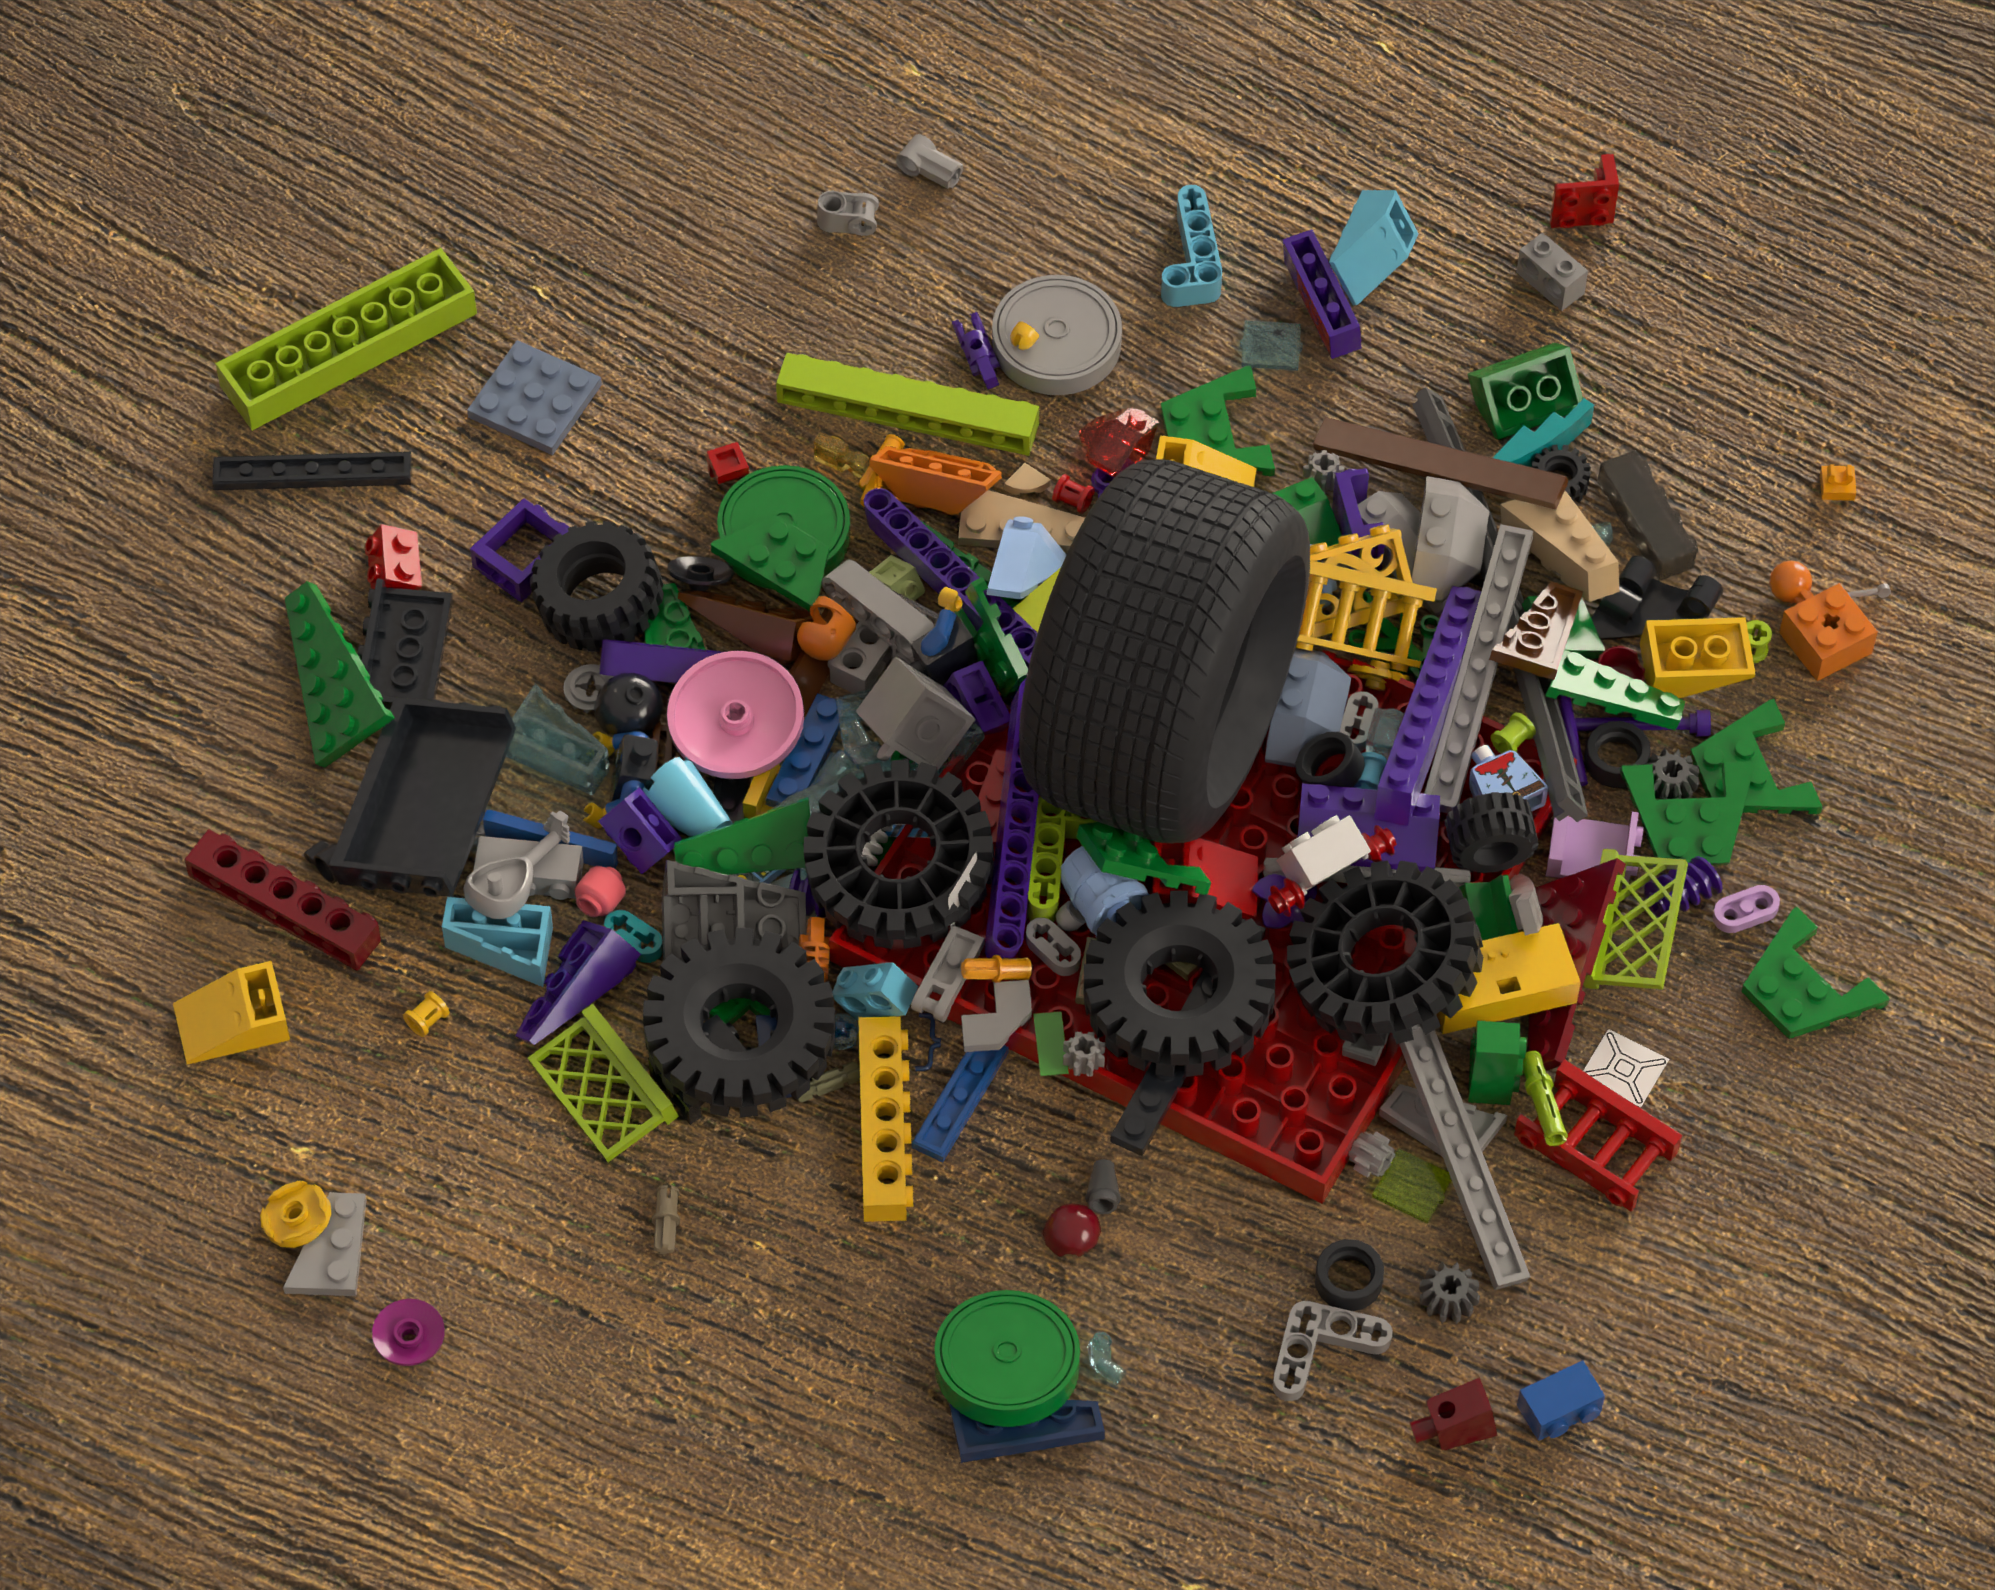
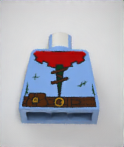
M1483 745L1472 753L1471 757L1476 766L1470 772L1469 788L1473 797L1492 792H1508L1527 799L1531 811L1545 805L1548 792L1547 784L1515 751L1509 750L1495 756L1488 745Z

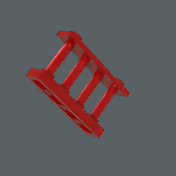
M1564 1060L1557 1068L1554 1087L1558 1089L1554 1095L1558 1109L1560 1111L1569 1099H1574L1587 1107L1586 1112L1570 1130L1566 1142L1559 1146H1549L1546 1144L1538 1116L1534 1121H1531L1520 1114L1516 1121L1514 1136L1518 1138L1523 1146L1539 1151L1605 1194L1612 1204L1618 1207L1623 1206L1632 1212L1636 1207L1639 1190L1634 1188V1185L1657 1156H1663L1670 1162L1679 1152L1683 1135L1570 1062ZM1604 1118L1615 1125L1617 1129L1591 1160L1574 1148L1597 1119ZM1628 1137H1633L1643 1143L1646 1148L1623 1178L1620 1179L1604 1167Z

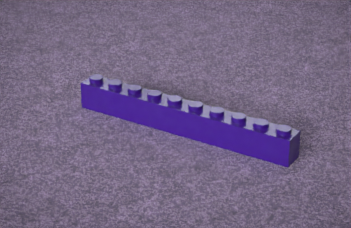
M1452 586L1378 784L1374 819L1408 826L1442 733L1481 591Z

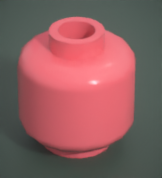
M602 866L590 868L574 889L578 908L590 917L607 916L616 908L626 894L622 875L612 867Z

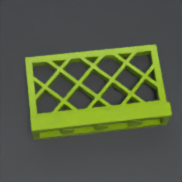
M1603 849L1600 864L1618 858L1626 865L1623 875H1617L1613 890L1617 892L1614 904L1607 906L1603 922L1607 925L1592 974L1586 975L1583 985L1589 989H1599V985L1663 990L1688 863L1684 859L1619 855L1616 849ZM1627 866L1641 867L1645 872L1643 876L1632 884H1629L1624 878ZM1665 869L1677 870L1675 879L1664 887L1655 878ZM1652 880L1659 891L1643 901L1635 891ZM1632 894L1639 905L1623 916L1618 910L1619 902ZM1663 897H1666L1670 902L1669 910L1656 918L1649 907ZM1645 911L1653 922L1637 933L1629 922ZM1625 925L1633 936L1616 947L1612 942L1613 933ZM1659 928L1664 934L1663 941L1650 950L1642 939ZM1639 942L1647 953L1630 964L1623 953ZM1617 957L1626 965V968L1616 975L1605 974L1606 965ZM1652 959L1658 966L1656 977H1640L1636 970Z
M591 1004L582 1011L583 1018L527 1059L605 1160L610 1162L661 1123L665 1122L668 1125L679 1116L670 1100L594 1004ZM585 1030L590 1036L588 1050L572 1049V1038ZM595 1044L601 1051H595ZM550 1054L562 1055L559 1071L546 1070L540 1062ZM569 1056L586 1057L584 1073L566 1071ZM593 1058L609 1060L608 1075L590 1073ZM615 1069L620 1076H614ZM551 1077L558 1078L557 1084ZM564 1079L582 1080L579 1096L565 1095L562 1092ZM588 1081L606 1082L603 1098L586 1096ZM612 1083L627 1084L630 1087L627 1100L610 1099ZM635 1095L639 1098L640 1101H634ZM572 1103H578L577 1109L572 1105ZM584 1104L602 1105L599 1121L583 1119ZM608 1106L626 1107L623 1123L605 1122ZM632 1108L647 1109L652 1115L642 1125L629 1124ZM591 1128H597V1133L595 1134ZM604 1129L622 1130L620 1141L607 1149L602 1143Z

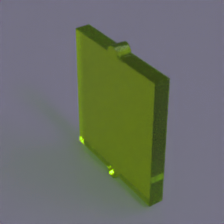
M1398 1148L1390 1167L1382 1175L1375 1188L1372 1198L1428 1224L1438 1205L1444 1203V1194L1452 1179L1449 1172Z

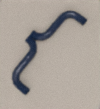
M919 1013V1018H928L930 1020V1038L936 1043L929 1047L927 1065L915 1066V1071L929 1070L933 1064L934 1049L941 1047V1038L935 1036L936 1022L930 1013Z

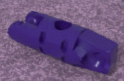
M978 312L970 315L972 325L976 330L964 334L965 330L958 319L952 321L951 324L967 358L972 375L977 376L981 374L985 386L989 390L999 386L994 368L999 367L1000 364L990 345L989 337Z

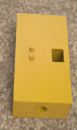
M1560 924L1541 927L1538 933L1525 935L1524 931L1483 940V947L1480 948L1484 957L1481 972H1473L1477 985L1471 996L1458 994L1463 1007L1451 1019L1441 1011L1436 1016L1441 1025L1442 1034L1475 1027L1477 1021L1497 1022L1577 1003L1581 982Z

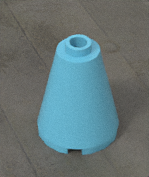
M677 757L665 763L652 775L651 779L654 781V784L648 791L645 787L642 790L670 825L689 837L733 824L693 762L686 757L685 761Z

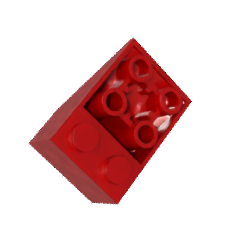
M1201 838L1174 844L1155 842L1159 855L1167 865L1201 868L1211 881L1208 895L1217 897L1216 909L1221 910L1229 902L1242 910L1243 919H1256L1257 895L1252 892V889L1258 881L1257 856ZM1153 877L1152 894L1158 892L1162 904L1170 903V891H1188V903L1196 904L1199 896L1198 893H1195L1196 886L1180 883L1178 889L1165 886L1160 878Z

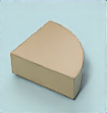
M1024 463L1004 483V490L1014 495L1032 492L1037 494L1050 487V479L1027 463Z

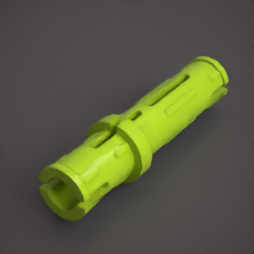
M1537 1051L1526 1052L1525 1059H1523L1526 1092L1533 1099L1546 1144L1549 1146H1559L1566 1142L1568 1134L1552 1092L1554 1085L1552 1078L1545 1071L1541 1054Z

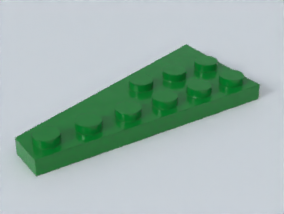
M306 581L285 597V604L316 765L326 768L391 722L395 717L381 702L383 700L381 693L371 685L369 681L371 676L352 644L344 639L342 635L344 631L340 624L334 622L330 615L331 608L318 586Z

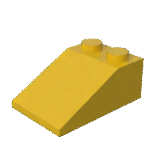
M1745 617L1646 620L1639 643L1647 685L1663 692L1672 693L1678 698H1684L1755 677Z

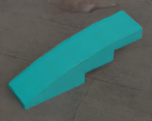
M1583 398L1565 418L1553 412L1535 432L1523 425L1493 458L1531 467L1534 457L1537 453L1541 455L1542 449L1547 447L1549 452H1551L1552 445H1557L1558 450H1562L1563 445H1569L1592 422L1594 404Z

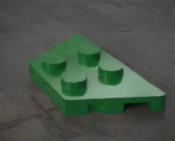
M777 515L768 517L711 543L712 553L809 612L815 600L820 596L822 589L821 581L824 578L829 558V546Z

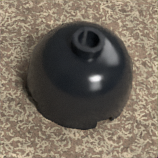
M621 673L610 678L599 690L594 704L596 721L608 735L610 733L615 735L638 731L649 736L659 723L663 711L662 694L656 684L646 676L637 673Z

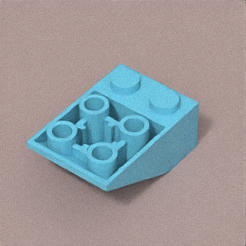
M1362 190L1356 204L1353 206L1351 216L1342 230L1340 240L1331 254L1329 261L1331 268L1338 277L1352 305H1358L1408 258L1417 239L1418 232L1396 190Z

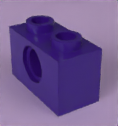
M640 787L598 821L605 829L606 834L616 842L627 856L628 861L641 874L674 848L675 842L683 840Z

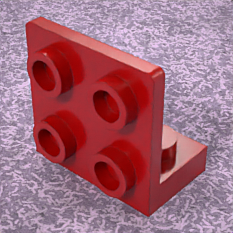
M1614 154L1601 155L1599 168H1594V181L1561 183L1554 186L1550 215L1551 228H1571L1585 225L1601 226L1614 223L1619 190V179Z

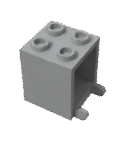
M896 656L856 710V713L884 742L877 753V758L885 762L896 750L919 765L921 762L937 766L938 770L975 721V718L945 687Z

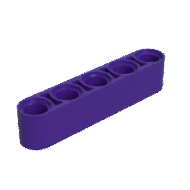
M602 640L599 674L616 676L621 673H637L653 681L677 683L682 675L693 665L709 656L722 653V651L619 640Z

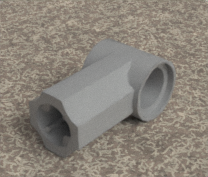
M921 134L914 135L895 159L898 167L907 175L916 177L921 174L947 189H953L963 172V164L937 151L934 143Z

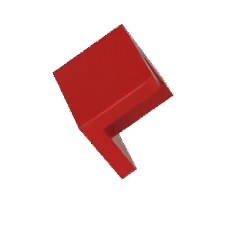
M738 442L707 451L708 473L711 478H716L718 484L736 478L740 480L749 474V466Z

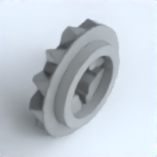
M588 664L580 666L571 671L565 679V699L571 703L574 710L577 708L583 709L588 714L590 710H594L599 690L614 676L599 674L600 665ZM594 681L596 691L593 692L591 697H588L586 690L591 685V682Z

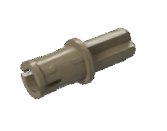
M661 1185L656 1189V1213L652 1216V1223L655 1225L654 1250L659 1252L660 1255L673 1253L675 1250L676 1226L680 1224V1216L677 1214L679 1189L671 1185L668 1198V1185Z

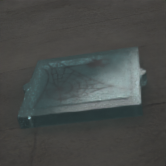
M1245 320L1244 337L1240 340V347L1243 348L1242 367L1251 366V368L1298 371L1299 352L1303 350V344L1300 343L1301 324Z

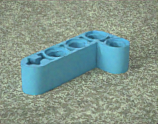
M1186 185L1179 190L1177 199V221L1186 263L1170 265L1162 272L1161 298L1165 304L1172 307L1211 303L1219 299L1221 295L1222 266L1207 196L1200 186Z

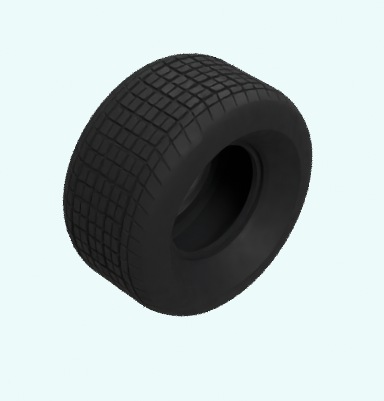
M1156 459L1137 462L1121 471L1110 482L1090 509L1068 550L1046 605L1029 663L1020 714L1019 753L1026 781L1040 797L1062 810L1159 843L1189 842L1198 839L1214 826L1237 795L1259 752L1280 699L1299 636L1309 584L1310 541L1305 521L1293 506L1276 494L1172 460Z

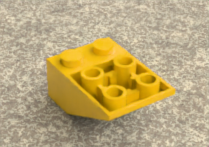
M1160 435L1156 459L1172 460L1254 487L1257 468L1195 440Z
M272 961L238 968L173 1003L187 1065L290 1040Z

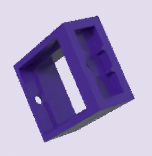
M525 498L470 548L472 567L521 603L532 593L530 578L533 575L532 567L536 559L521 571L497 554L496 551L526 523L550 540L559 533L564 535L568 532V528H570L563 522L558 523L548 515L543 507L538 504L533 505Z

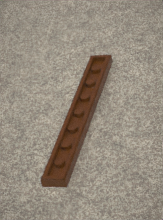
M1325 417L1313 442L1315 450L1318 451L1327 450V453L1330 454L1334 453L1338 456L1423 477L1428 476L1458 481L1467 488L1555 510L1568 484L1567 476L1328 417Z

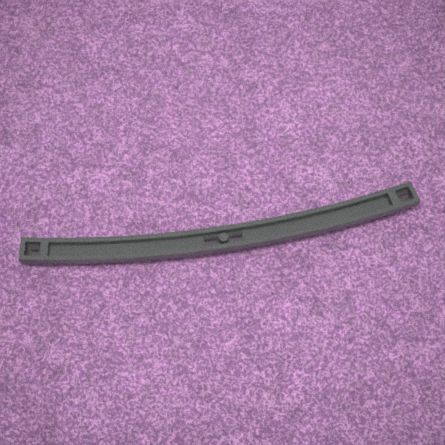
M1427 387L1417 392L1416 397L1418 401L1413 403V409H1415L1427 441L1465 451L1442 396ZM1465 487L1489 510L1480 571L1484 582L1498 530L1483 492ZM1520 588L1507 632L1518 624L1519 618L1525 612L1522 607L1524 599ZM1513 667L1528 719L1536 729V735L1533 738L1538 750L1537 753H1539L1538 756L1542 765L1544 780H1546L1545 783L1548 786L1553 816L1560 821L1569 815L1576 822H1579L1587 817L1588 813L1557 699L1545 696L1550 679Z

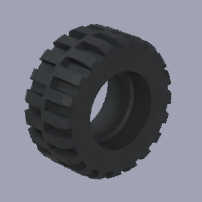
M596 521L585 522L586 526L578 528L577 525L568 528V532L564 535L559 533L553 537L550 546H544L539 553L541 560L536 559L533 564L530 588L544 626L549 633L554 635L557 641L562 644L568 643L570 648L582 650L583 647H587V650L590 652H600L602 640L631 642L635 640L634 635L638 632L642 634L650 626L648 619L650 618L654 621L660 611L658 606L663 602L664 593L662 590V577L652 550L640 534L633 533V530L625 525H620L617 528L614 522L603 521V525H597ZM600 573H615L623 576L619 585L603 597L592 600H580L571 597L574 589L590 576Z

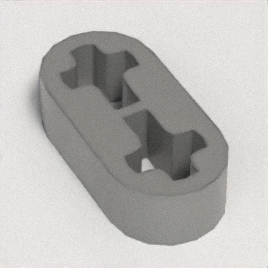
M1362 691L1352 694L1348 699L1340 732L1349 737L1352 734L1353 728L1359 729L1356 739L1351 740L1360 752L1366 749L1378 709L1377 699L1372 694ZM1360 705L1366 706L1363 717L1357 716Z
M1036 918L1027 925V946L1053 972L1061 976H1070L1078 971L1081 964L1080 948L1055 923L1046 918ZM1038 932L1042 935L1045 932H1047L1048 941H1046L1043 937L1035 939V933ZM1059 953L1064 957L1071 955V962L1066 959L1060 962Z

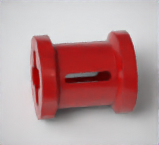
M1063 474L1054 488L1052 500L1057 503L1060 501L1077 508V512L1083 514L1087 511L1093 500L1095 488L1090 485L1087 487L1070 480V476Z

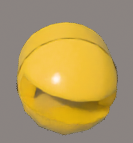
M1022 321L1016 324L1010 335L1012 345H1019L1018 348L1020 350L1029 349L1039 338L1037 331Z

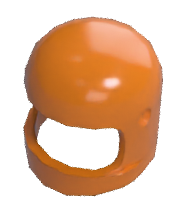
M819 596L810 608L813 622H803L800 625L797 640L801 649L807 655L817 660L828 661L836 658L856 630V622L837 602L826 596ZM818 607L828 608L833 612V616L828 623L821 617Z

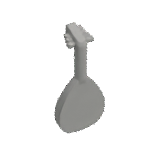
M562 811L550 813V817L545 822V825H543V829L549 832V834L524 857L506 858L490 862L473 871L467 877L463 888L466 902L479 913L493 919H504L517 913L525 905L533 883V866L561 840L566 844L570 842L569 826L567 825L568 815Z

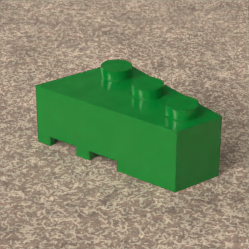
M1477 1021L1472 1039L1470 1040L1469 1103L1510 1105L1512 1093H1519L1523 1059H1525L1526 1038L1520 1037V1023Z

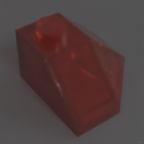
M1132 406L1096 417L1079 431L1081 443H1085L1088 449L1086 453L1088 462L1109 475L1116 477L1121 471L1149 454L1159 421L1148 416L1146 412Z

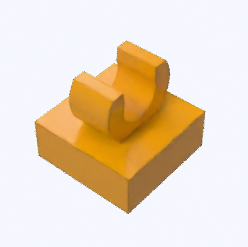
M1834 464L1821 466L1820 485L1822 500L1855 501L1856 482L1854 466H1834Z

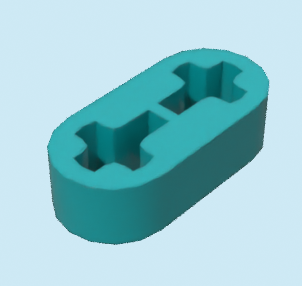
M615 910L607 915L604 927L614 930V925L621 926L624 923L626 924L627 931L620 928L615 932L641 953L637 959L638 961L651 963L661 957L663 953V940L661 934L656 929L625 910ZM641 942L645 944L653 942V948L649 946L644 949L641 948Z

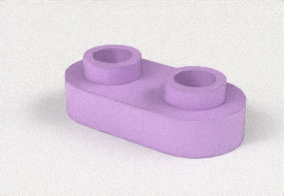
M1758 885L1726 896L1716 903L1713 912V922L1718 929L1726 933H1736L1773 919L1778 912L1780 905L1779 895L1769 886ZM1756 905H1763L1766 909H1758ZM1725 916H1732L1735 920H1728Z

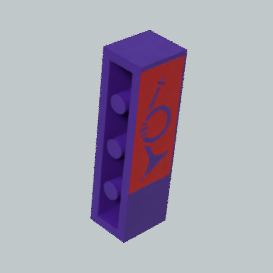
M1313 229L1282 239L1284 263L1331 359L1362 349L1360 325Z

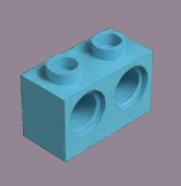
M891 962L843 967L837 977L832 993L834 1000L855 1020H858V1017L906 1015L918 986L898 966Z

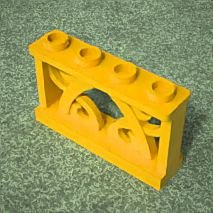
M1389 524L1369 529L1370 535L1360 538L1358 533L1339 537V544L1327 547L1326 542L1310 546V560L1324 559L1322 563L1335 566L1340 563L1357 571L1384 577L1396 570L1398 580L1413 583L1401 538V530L1390 529ZM1383 544L1389 548L1391 560L1388 566L1379 572L1375 567L1381 564L1383 554L1374 559L1371 556V550L1376 545ZM1361 548L1360 558L1345 553ZM1360 586L1359 592H1355L1352 604L1353 609H1351L1347 629L1368 623L1372 602L1367 603L1363 599V592L1367 589ZM1321 594L1320 600L1331 602L1333 609L1330 614L1324 615L1322 607L1325 604H1319L1312 635L1314 638L1333 632L1339 599L1331 594ZM1391 594V599L1386 601L1383 618L1404 612L1405 603L1402 602L1403 596Z

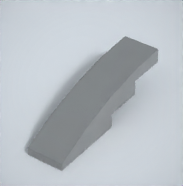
M1523 874L1514 875L1510 880L1512 893L1509 895V900L1518 930L1523 929L1525 935L1538 933L1543 924V915L1534 884L1530 878Z

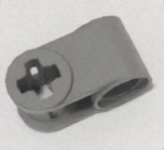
M826 191L818 199L817 224L820 229L829 233L871 235L877 229L874 217L875 211L879 207V201L874 195L868 193Z

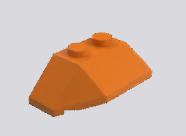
M885 446L870 459L872 469L899 501L913 504L917 508L940 510L947 515H958L1002 478L1001 471L996 470L989 463L932 450L913 448L898 450L893 446Z

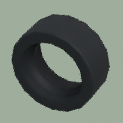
M1609 721L1599 725L1590 734L1584 755L1585 767L1590 776L1600 784L1611 788H1626L1625 780L1623 781L1620 774V767H1614L1602 761L1597 752L1599 747L1608 742L1627 744L1636 751L1638 757L1637 761L1632 765H1645V763H1648L1651 755L1650 741L1645 733L1634 724L1624 721Z
M1339 731L1326 732L1314 737L1301 749L1295 762L1296 774L1304 784L1349 788L1354 787L1358 782L1365 767L1364 757L1348 735ZM1345 754L1343 761L1335 770L1323 776H1315L1316 770L1322 762L1331 756Z
M1353 1239L1336 1241L1326 1247L1317 1260L1315 1286L1319 1296L1329 1306L1349 1311L1361 1310L1376 1301L1383 1284L1384 1265L1380 1255L1371 1245ZM1344 1259L1356 1260L1369 1269L1371 1274L1370 1282L1365 1288L1357 1291H1344L1337 1288L1330 1282L1328 1277L1331 1265Z

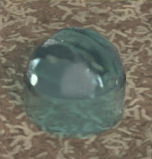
M1601 522L1592 525L1606 546L1610 545L1613 540L1611 523Z

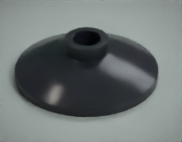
M680 557L670 561L667 566V572L670 576L689 584L690 589L697 591H706L709 589V586L726 583L734 576V570L729 564L709 557Z

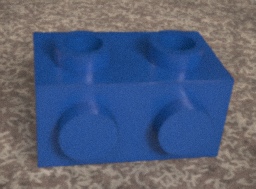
M1582 1360L1519 1391L1517 1407L1537 1440L1540 1441L1548 1436L1550 1438L1559 1437L1569 1429V1426L1580 1421L1588 1423L1597 1418L1602 1411L1605 1395Z

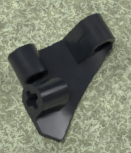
M1632 556L1619 575V592L1605 596L1591 619L1601 640L1642 636L1646 620L1706 619L1723 594V587L1717 580L1706 575L1698 576L1689 590L1665 584L1654 579L1657 570L1652 562L1641 556Z

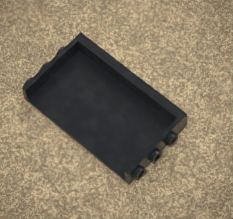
M395 697L390 709L395 719L383 726L329 866L339 885L357 886L366 890H392L400 894L411 892L425 894L429 897H453L517 728L507 708L497 705L479 706L466 702L449 703L436 699L418 700Z

